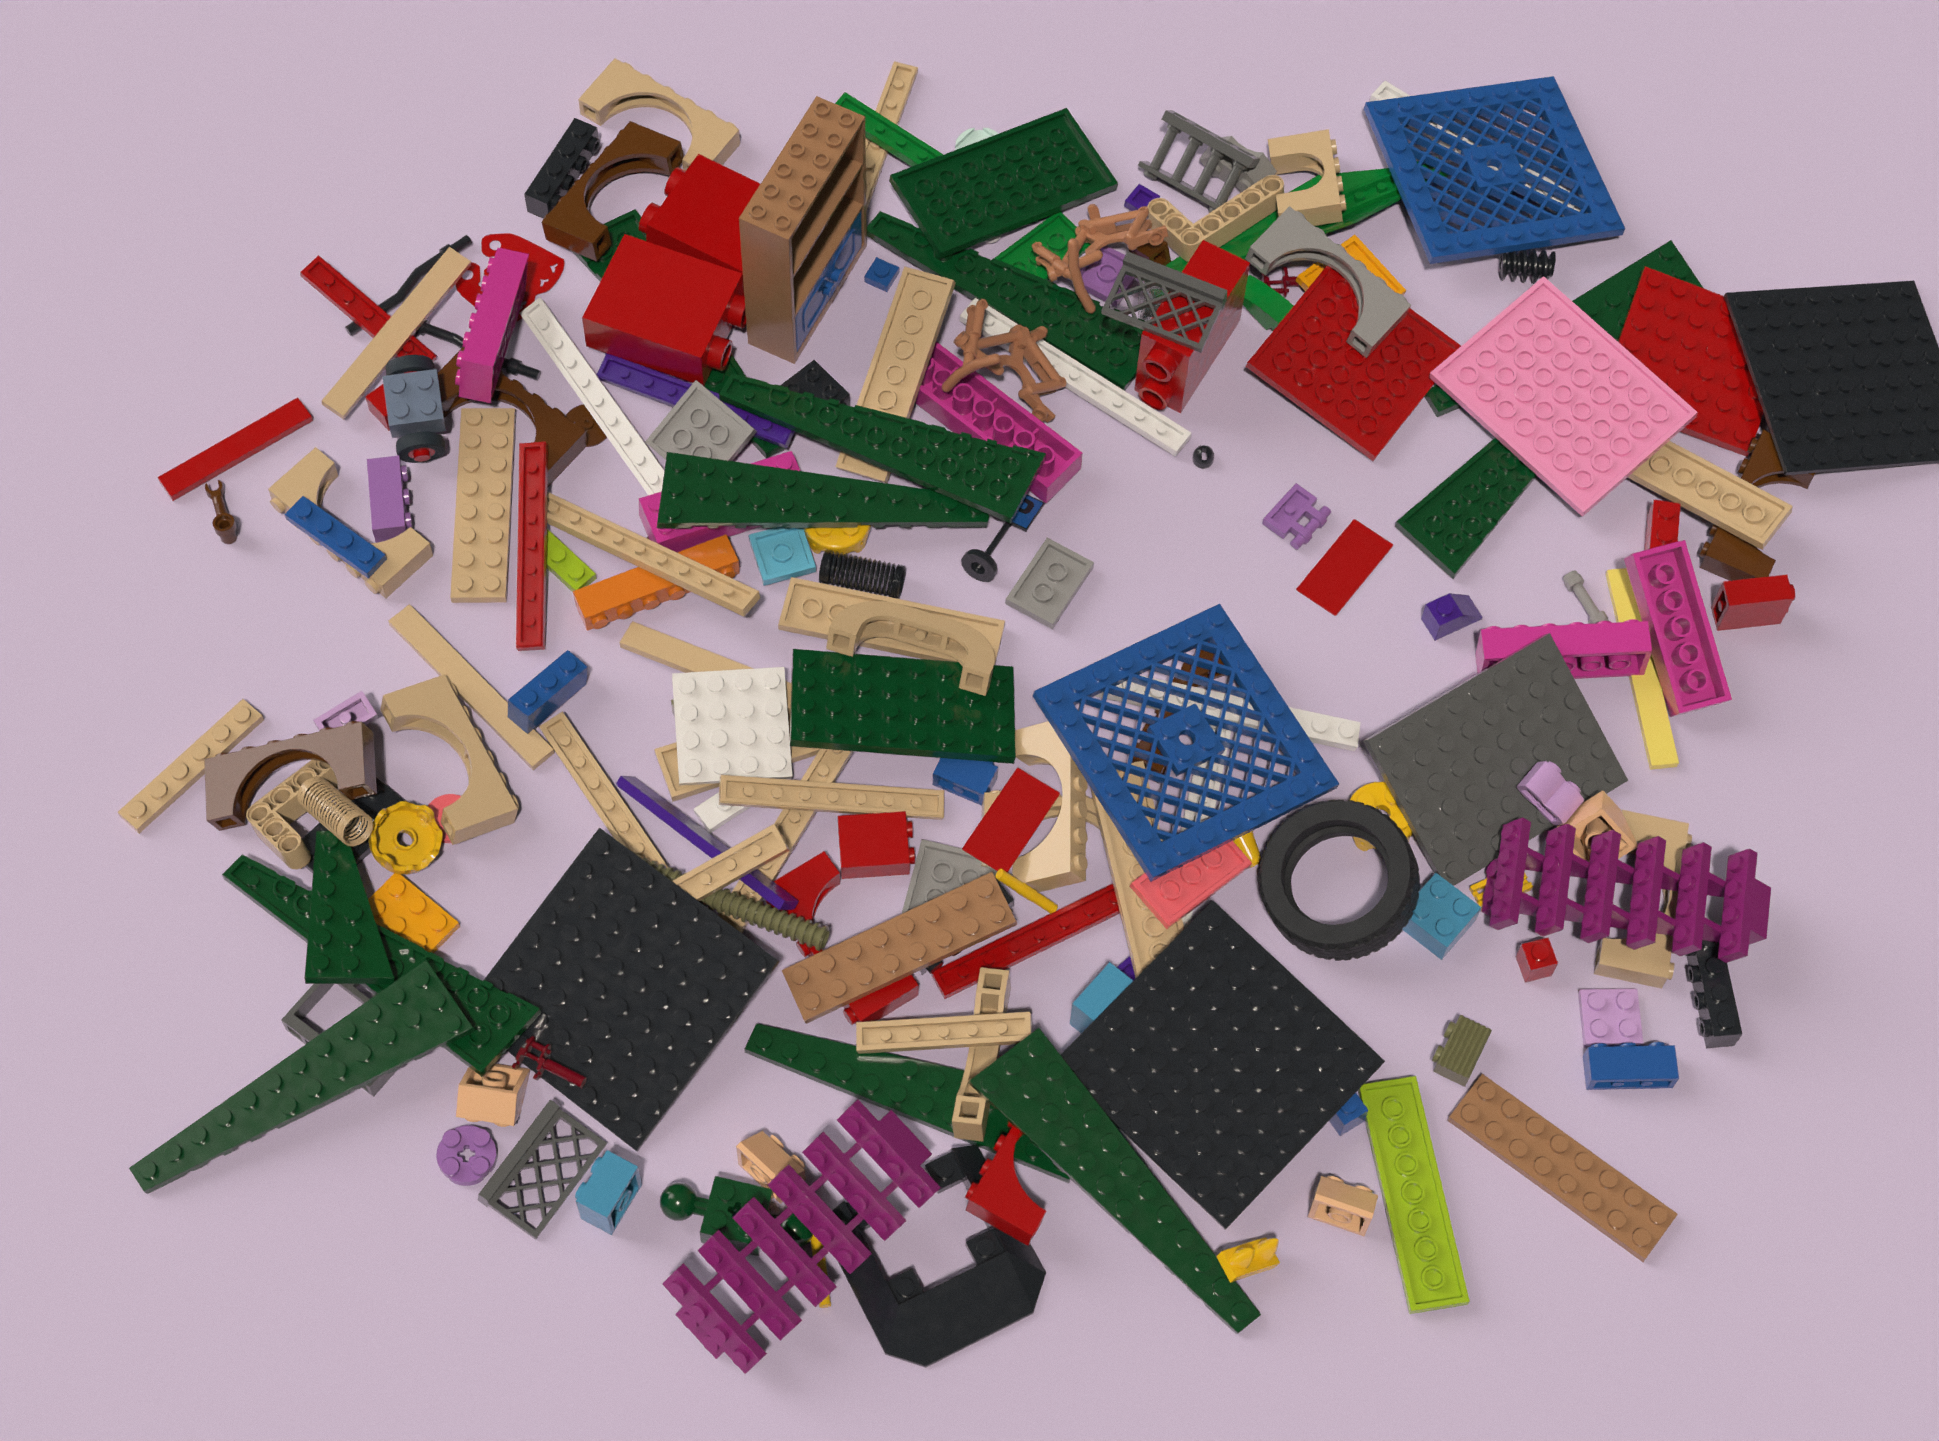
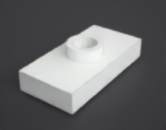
M718 792L695 807L694 813L708 832L712 833L750 807L719 805Z

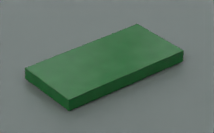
M1060 211L1051 215L997 255L995 259L1049 280L1046 267L1036 263L1035 259L1039 255L1033 251L1032 244L1041 242L1043 247L1058 255L1062 260L1068 251V241L1076 238L1075 229L1077 227ZM1090 243L1083 244L1079 251V257L1085 253V250L1091 245Z

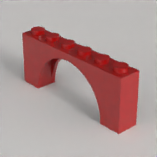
M825 851L773 882L799 901L794 910H785L788 912V915L793 913L796 914V918L801 916L804 917V921L809 919L814 922L816 911L823 899L835 887L840 885V872ZM766 900V903H767V904H770L771 907H772V909H773L775 906H773L771 903H769V902ZM799 940L796 942L797 948L804 957H811L823 951L822 949L820 951L815 950V946L812 948L807 947V943L804 945L799 944ZM909 975L843 1006L845 1008L843 1010L844 1016L851 1025L856 1024V1022L878 1021L919 996V985L913 976Z
M1009 1122L1007 1126L1011 1130L1007 1136L1001 1134L993 1149L997 1152L993 1160L987 1158L979 1172L983 1176L979 1184L973 1182L965 1195V1198L969 1200L965 1211L1029 1246L1044 1219L1046 1210L1033 1202L1018 1181L1013 1160L1014 1148L1023 1133Z

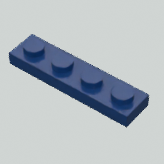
M304 496L284 514L287 521L368 579L387 560L383 552Z

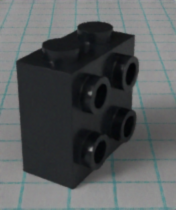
M815 360L811 361L780 385L788 387L793 392L801 394L808 392L814 394L817 398L825 400L831 398L839 400L840 404L850 406V394Z

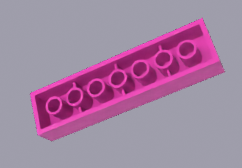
M936 341L915 403L954 433L961 434V432L972 434L973 438L985 441L992 439L998 441V444L1008 447L1015 445L1046 453V460L1029 491L1047 503L1081 469L1083 453L976 371L962 378L951 391L944 392L942 384L956 369L962 367L963 361Z

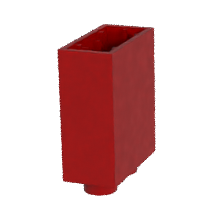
M698 154L687 170L679 167L673 170L664 190L667 198L661 206L653 202L647 206L640 219L639 231L646 234L647 242L740 272L743 276L739 217L760 186V183Z
M624 234L582 317L586 346L692 383L697 380L704 386L712 368L723 371L729 361L733 343L727 337L732 327L735 326L743 329L747 324L742 273Z
M1205 240L1201 241L1182 270V273L1226 289L1227 302L1215 322L1202 353L1147 331L1142 332L1134 391L1138 392L1141 400L1148 406L1158 410L1169 407L1179 413L1183 411L1240 321L1250 262ZM1183 296L1171 299L1175 310L1189 305L1187 298ZM1167 300L1158 307L1156 311L1157 317L1171 312ZM1206 305L1196 308L1200 320L1211 316L1214 308ZM1192 310L1178 315L1182 326L1196 322ZM1174 317L1160 322L1162 328L1166 331L1178 328ZM1199 327L1185 332L1189 340L1199 343L1202 337Z

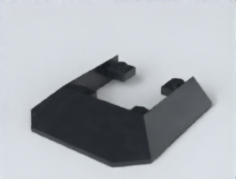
M978 1145L951 1148L950 1153L925 1164V1170L941 1187L937 1191L938 1194L961 1182L964 1183L968 1191L973 1182L979 1184L983 1176L979 1172L986 1160ZM845 1200L832 1210L845 1225L859 1214ZM862 1220L851 1232L870 1251L861 1231L871 1226L865 1220ZM984 1221L989 1231L965 1243L976 1267L926 1292L923 1291L912 1269L886 1281L873 1254L851 1274L839 1262L838 1264L885 1355L926 1368L1034 1313L1046 1272L1031 1244L1027 1246Z

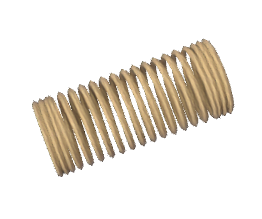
M315 776L306 780L299 788L297 793L298 804L344 844L354 847L366 841L373 829L372 818L326 779ZM313 784H315V785H314L313 787H311L310 790L307 792L306 797H305V799H304V796H305L306 791L309 789L310 786H312ZM320 785L319 787H317L316 789L313 790V792L310 794V796H309V798H308V801H307V797H308L309 793L312 791V789L315 788L316 786ZM321 787H324V788L320 789L319 791H317L316 794L312 797V800H311V802H310V807H309V801H310V799H311V796L314 794V792H315L316 790H318V789L321 788ZM318 793H320L318 797L315 799L314 804L312 806L314 798L317 796ZM325 793V795L322 796L321 799H320V800L318 801V803L316 804V802H317V800L320 798V796ZM356 817L354 823H353L349 828H347V829L345 830V828L348 827V826L352 823V821L354 820V818ZM358 817H359V820H358L357 825H356L351 831L345 833L346 831L350 830V829L355 825V823L357 822V819H358ZM361 818H362V822H361L359 828H358L354 833H352L351 835H348V834H350L351 832H353V831L358 827V825H359V823H360V821H361ZM365 818V824L362 830L357 835H355L361 829ZM366 825H367V828H366L365 832H364L359 838H357L356 840H353V839H355L356 837H358V836L364 831V829H365V827H366Z

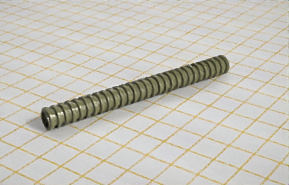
M643 858L645 862L671 881L682 876V871L680 870L674 871L672 867L666 868L664 864L658 865L656 861L650 862L648 858ZM722 888L699 901L704 906L708 905L710 910L716 909L718 913L725 912L726 916L733 915V918L736 920L741 918V921L744 923L749 921V924L752 926L757 924L760 929L765 927L768 932L773 930L776 935L782 934L783 938L790 937L791 941L799 940V944L802 945L807 943V947L810 948L815 946V950L818 951L825 947L829 938L830 931L828 926L821 927L820 923L813 924L812 920L809 919L804 921V917L799 916L796 918V914L791 913L788 915L787 911L782 910L780 912L776 907L772 909L770 904L764 906L762 901L755 902L754 898L747 899L746 895L739 896L738 892L734 891L731 893L730 889L727 888L724 890Z

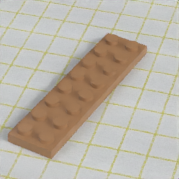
M990 872L787 967L782 972L800 1013L807 1024L1017 925V922L993 872Z
M1481 1074L1447 1120L1642 1262L1645 1261L1678 1215L1484 1074Z

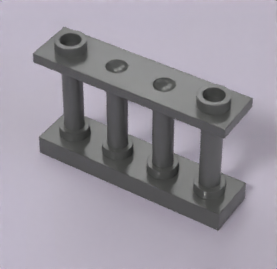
M1166 110L1161 120L1168 123V130L1152 162L1140 161L1138 166L1145 169L1143 173L1146 176L1155 180L1159 177L1209 205L1208 210L1212 212L1227 202L1242 171L1246 170L1247 167L1256 168L1260 158L1173 110ZM1183 131L1190 135L1188 138L1190 142L1172 175L1160 167L1177 133L1180 134ZM1205 143L1212 147L1210 150L1212 154L1195 187L1182 181V178L1199 145L1202 146ZM1226 155L1234 159L1232 162L1234 166L1217 199L1204 193V190L1221 157L1224 158Z

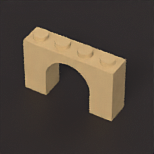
M1329 129L1268 139L1271 164L1277 171L1275 175L1296 171H1311L1322 177L1315 186L1309 189L1276 194L1278 215L1280 216L1290 206L1295 211L1302 213L1313 226L1342 222V211L1346 210L1345 195H1339V192L1343 191L1342 177L1336 176V173H1340L1339 158H1333V155L1337 154L1335 139L1330 140Z

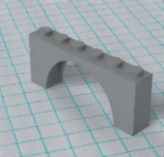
M1290 206L1253 243L1245 258L1264 275H1267L1281 264L1298 260L1319 262L1339 272L1352 287L1358 303L1357 324L1352 329L1346 342L1366 358L1405 318L1411 307V304L1407 302V299L1402 294L1393 291L1382 278L1376 277L1361 261L1355 260L1350 256L1343 246L1334 243L1326 236L1322 229L1313 226L1302 213L1295 211Z

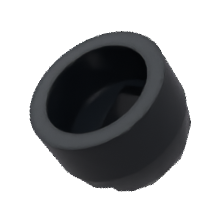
M1207 445L1198 446L1193 452L1192 461L1194 465L1201 469L1209 468L1214 461L1212 448ZM1202 452L1206 453L1207 460H1202Z

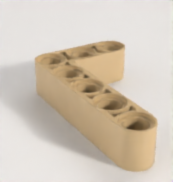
M1268 175L1195 223L1187 219L1166 199H1153L1147 206L1149 209L1148 220H1151L1153 225L1150 229L1165 225L1168 237H1165L1164 241L1182 259L1188 262L1202 240L1221 247L1278 209L1276 194L1284 193V181L1277 175Z
M309 761L251 805L246 812V817L257 836L291 869H301L311 859V854L300 835L290 826L292 822L307 812L298 804L297 793L299 788L306 780L315 776L323 777L336 789L338 788L333 769L330 765L321 761ZM313 784L312 786H310L309 789L306 791L305 796H304V799H305V797H306L307 792H308V791L310 790V788L313 787L315 784ZM318 785V786H316L315 788L312 789V791L309 793V795H308V797H307V801H308V798H309L310 794L313 792V790L316 789L317 787H319L320 785ZM321 787V788H319L318 790H316V791L314 792V794L311 796V799H310V801H309V807H310V802H311V800H312V797L316 794L317 791H319L320 789H322V788H324V787ZM318 793L317 796L314 798L312 806L314 804L315 799L318 797L320 793ZM325 793L320 796V798L317 800L316 804H317L318 801L321 799V797L325 795Z

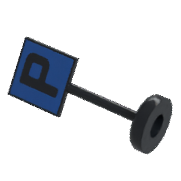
M1027 494L1012 523L1005 521L985 552L979 549H971L963 555L961 565L966 573L981 582L992 581L998 572V568L991 554L1011 525L1027 532L1044 507L1045 502Z

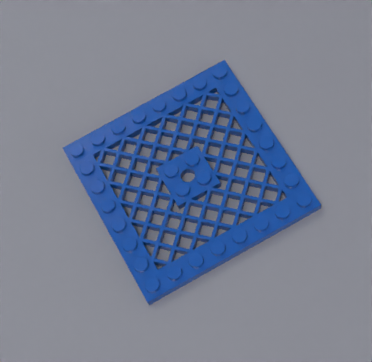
M1554 76L1365 103V114L1430 264L1623 235L1625 226ZM1525 109L1531 110L1537 113V115H1531L1525 112ZM1501 113H1507L1513 116V119L1511 120L1501 115ZM1480 115L1484 118L1489 119L1490 121L1489 123H1487L1477 117ZM1455 118L1466 123V125L1463 126L1454 122ZM1521 120L1529 124V127H1526L1518 123L1517 121ZM1431 122L1442 126V129L1440 130L1430 125ZM1495 123H1497V124H1499V125L1505 127L1506 129H1505V131H1504V130H1502V129H1500V128H1497V127H1495V126H1493V125H1494ZM1409 125L1411 127L1418 129L1419 131L1416 133L1412 130L1407 129L1406 127ZM1473 126L1483 132L1479 134L1470 128ZM1534 127L1546 132L1545 135L1534 131ZM1450 130L1459 135L1458 137H1455L1451 134L1446 133V131ZM1510 131L1522 135L1521 139L1510 134ZM1426 133L1435 139L1432 141L1422 135ZM1489 134L1499 140L1496 142L1487 138L1486 135ZM1465 137L1475 143L1471 145L1462 139ZM1528 138L1538 143V145L1535 146L1529 142H1526V139ZM1442 141L1446 144L1451 145V147L1447 148L1438 143ZM1418 144L1426 148V152L1416 148L1415 145ZM1545 146L1555 152L1551 154L1543 150L1542 147ZM1456 148L1461 150V154L1455 152ZM1522 150L1528 154H1531V156L1527 157L1521 153H1518V151ZM1434 152L1442 156L1443 159L1440 160L1432 156L1431 153ZM1537 157L1547 162V164L1543 165L1534 159ZM1451 160L1459 164V167L1457 168L1453 165H1450L1447 163V161ZM1426 163L1436 169L1432 171L1423 165ZM1553 165L1564 171L1560 173L1550 167ZM1488 166H1494V167L1498 168L1499 170L1494 171V169H1492V168H1490V167H1488ZM1529 168L1539 173L1540 175L1537 177L1527 172V170ZM1442 171L1452 177L1448 179L1439 173ZM1547 177L1553 181H1556V183L1552 184L1550 182L1543 180V178ZM1459 179L1467 183L1468 185L1467 187H1464L1456 183L1455 181ZM1434 182L1444 187V189L1441 191L1431 185ZM1526 182L1529 183V184H1531L1532 187L1529 188V187L1525 186V185H1526ZM1562 184L1572 189V191L1570 193L1560 188L1559 186ZM1539 188L1549 194L1545 196L1535 190ZM1449 190L1460 195L1459 199L1448 194ZM1513 191L1525 196L1522 200L1512 195ZM1488 196H1494L1500 199L1501 201L1497 203L1489 199ZM1556 196L1564 200L1565 202L1564 204H1562L1552 199V197ZM1465 198L1477 203L1474 207L1464 202ZM1529 199H1531L1541 204V206L1537 207L1529 203L1528 201ZM1443 202L1445 204L1452 206L1453 208L1449 210L1441 206L1440 203ZM1505 203L1516 207V211L1505 207ZM1569 204H1572L1580 208L1581 211L1578 212L1568 206ZM1483 206L1493 211V213L1488 214L1480 210V208ZM1547 207L1557 212V215L1555 216L1544 209ZM1457 210L1468 214V218L1457 214ZM1524 211L1534 217L1530 219L1520 213ZM1499 214L1509 219V222L1507 223L1497 218V215ZM1476 218L1484 222L1485 225H1479L1473 222L1472 220ZM1451 221L1461 226L1460 230L1448 225Z
M1221 604L1213 606L1039 688L1032 695L1143 871L1148 876L1150 882L1337 789L1339 782ZM1195 648L1194 656L1186 654V652ZM1200 650L1214 653L1213 661L1199 658ZM1219 657L1224 665L1218 663ZM1173 659L1171 667L1163 665V663ZM1177 661L1191 664L1190 673L1176 669ZM1196 666L1210 670L1209 678L1196 675ZM1150 670L1148 678L1140 676V674ZM1154 672L1168 675L1167 684L1153 680ZM1215 672L1229 676L1228 683L1215 681ZM1173 677L1187 681L1186 689L1173 686ZM1234 680L1240 688L1232 686ZM1126 681L1125 689L1116 687ZM1131 682L1145 686L1144 695L1129 691ZM1192 683L1206 687L1205 694L1192 692ZM1150 688L1164 692L1163 700L1149 697ZM1211 689L1224 692L1223 701L1209 697ZM1103 692L1101 700L1092 698ZM1108 693L1122 697L1121 705L1106 702ZM1169 694L1183 698L1182 705L1169 703ZM1230 694L1244 698L1242 707L1228 703ZM1127 699L1141 703L1139 712L1125 708ZM1188 700L1201 703V711L1196 703L1187 707ZM1080 703L1079 708H1078V710H1077V708L1075 707V705H1077V704ZM1248 703L1251 704V706L1253 707L1254 710H1251V709H1248V708H1247V707H1248ZM1084 705L1098 708L1097 717L1083 713ZM1146 705L1160 709L1159 716L1155 717L1145 714ZM1207 705L1221 709L1219 718L1205 714ZM1103 711L1118 714L1116 723L1102 719ZM1165 711L1174 713L1173 715L1164 718ZM1226 711L1240 715L1238 723L1225 720ZM1122 717L1137 720L1135 729L1121 725ZM1245 717L1259 721L1257 729L1244 726ZM1142 722L1150 724L1147 732L1140 731ZM1087 724L1094 726L1093 733L1091 732ZM1210 725L1217 726L1216 733ZM1264 725L1269 733L1262 731ZM1099 727L1113 731L1112 740L1097 736ZM1222 728L1236 732L1234 741L1220 737ZM1118 733L1133 737L1131 746L1116 742ZM1241 734L1255 738L1253 746L1240 743ZM1188 735L1191 737L1193 744H1183L1179 736ZM1137 740L1152 743L1150 752L1136 748ZM1260 740L1273 743L1272 752L1258 748ZM1156 746L1162 755L1155 754ZM1102 747L1109 749L1108 756L1105 754ZM1224 747L1232 749L1230 758L1221 755L1225 751ZM1279 748L1281 749L1284 756L1277 754ZM1114 750L1128 754L1127 762L1124 763L1112 759ZM1237 751L1251 755L1249 763L1236 760ZM1133 756L1147 760L1146 769L1131 765ZM1256 757L1269 760L1268 769L1255 766ZM1209 761L1207 769L1198 767L1199 765ZM1152 762L1167 766L1165 775L1150 771ZM1214 762L1228 766L1226 775L1212 771ZM1275 763L1288 766L1287 775L1275 772ZM1233 768L1247 772L1245 781L1231 777ZM1171 769L1176 777L1185 773L1184 781L1170 777ZM1116 770L1124 772L1122 779ZM1129 774L1143 777L1142 785L1138 786L1128 783ZM1194 774L1204 777L1203 786L1189 783L1190 775ZM1252 774L1266 778L1264 786L1250 783ZM1148 779L1162 783L1161 791L1158 792L1146 788ZM1210 780L1223 783L1222 792L1209 789ZM1271 780L1281 782L1270 788ZM1167 785L1182 789L1180 798L1165 794ZM1229 785L1243 789L1241 798L1227 794ZM1189 791L1201 795L1199 804L1185 800L1186 792ZM1248 791L1257 794L1247 799ZM1131 793L1139 795L1137 802ZM1144 797L1158 801L1156 810L1142 806ZM1206 797L1220 801L1218 810L1204 806ZM1163 803L1177 806L1176 814L1171 815L1162 812ZM1225 803H1228V804H1231V805H1235V806H1233V807H1231V808H1229V809L1223 811V810H1224ZM1182 809L1196 812L1195 821L1181 818ZM1202 814L1211 817L1200 823ZM1146 816L1154 818L1152 826ZM1159 820L1173 824L1171 833L1157 829ZM1178 826L1187 828V830L1177 834Z

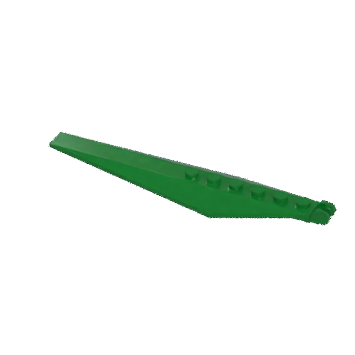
M1426 163L1423 165L1432 171L1436 169ZM1389 168L1336 173V176L1342 177L1343 191L1339 192V195H1345L1346 210L1342 211L1343 221L1317 225L1315 227L1322 229L1326 234L1357 223L1401 200V195ZM1442 171L1439 173L1440 175L1448 178L1449 176L1448 174ZM1317 175L1290 192L1309 189L1315 186L1322 177ZM1278 209L1219 248L1246 260L1249 248L1278 219ZM1179 256L1169 262L1166 267L1182 272L1188 262ZM1155 286L1159 293H1163L1160 287Z

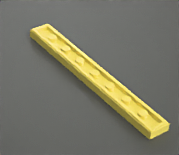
M1627 568L1607 570L1605 575L1616 623L1625 622L1630 619L1642 621ZM1651 654L1645 674L1629 676V681L1649 768L1653 770L1677 767L1679 760L1663 691Z

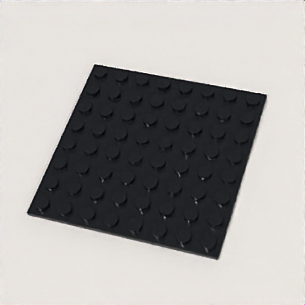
M1914 280L1725 293L1724 298L1785 475L1939 463V346Z
M598 828L484 980L494 984L495 988L507 994L509 992L540 1008L541 1014L510 1046L507 1052L516 1057L520 1047L525 1048L526 1040L532 1036L536 1037L535 1042L543 1046L551 1044L552 1052L550 1055L548 1054L546 1060L551 1059L587 1077L585 1085L580 1088L544 1070L541 1078L638 1152L780 961L604 830ZM533 1047L530 1051L531 1054L540 1057L542 1053ZM524 1057L522 1063L537 1074L538 1071L536 1069L539 1065L537 1061Z
M1214 901L1061 1054V1057L1109 1119L1225 1230L1385 1062Z

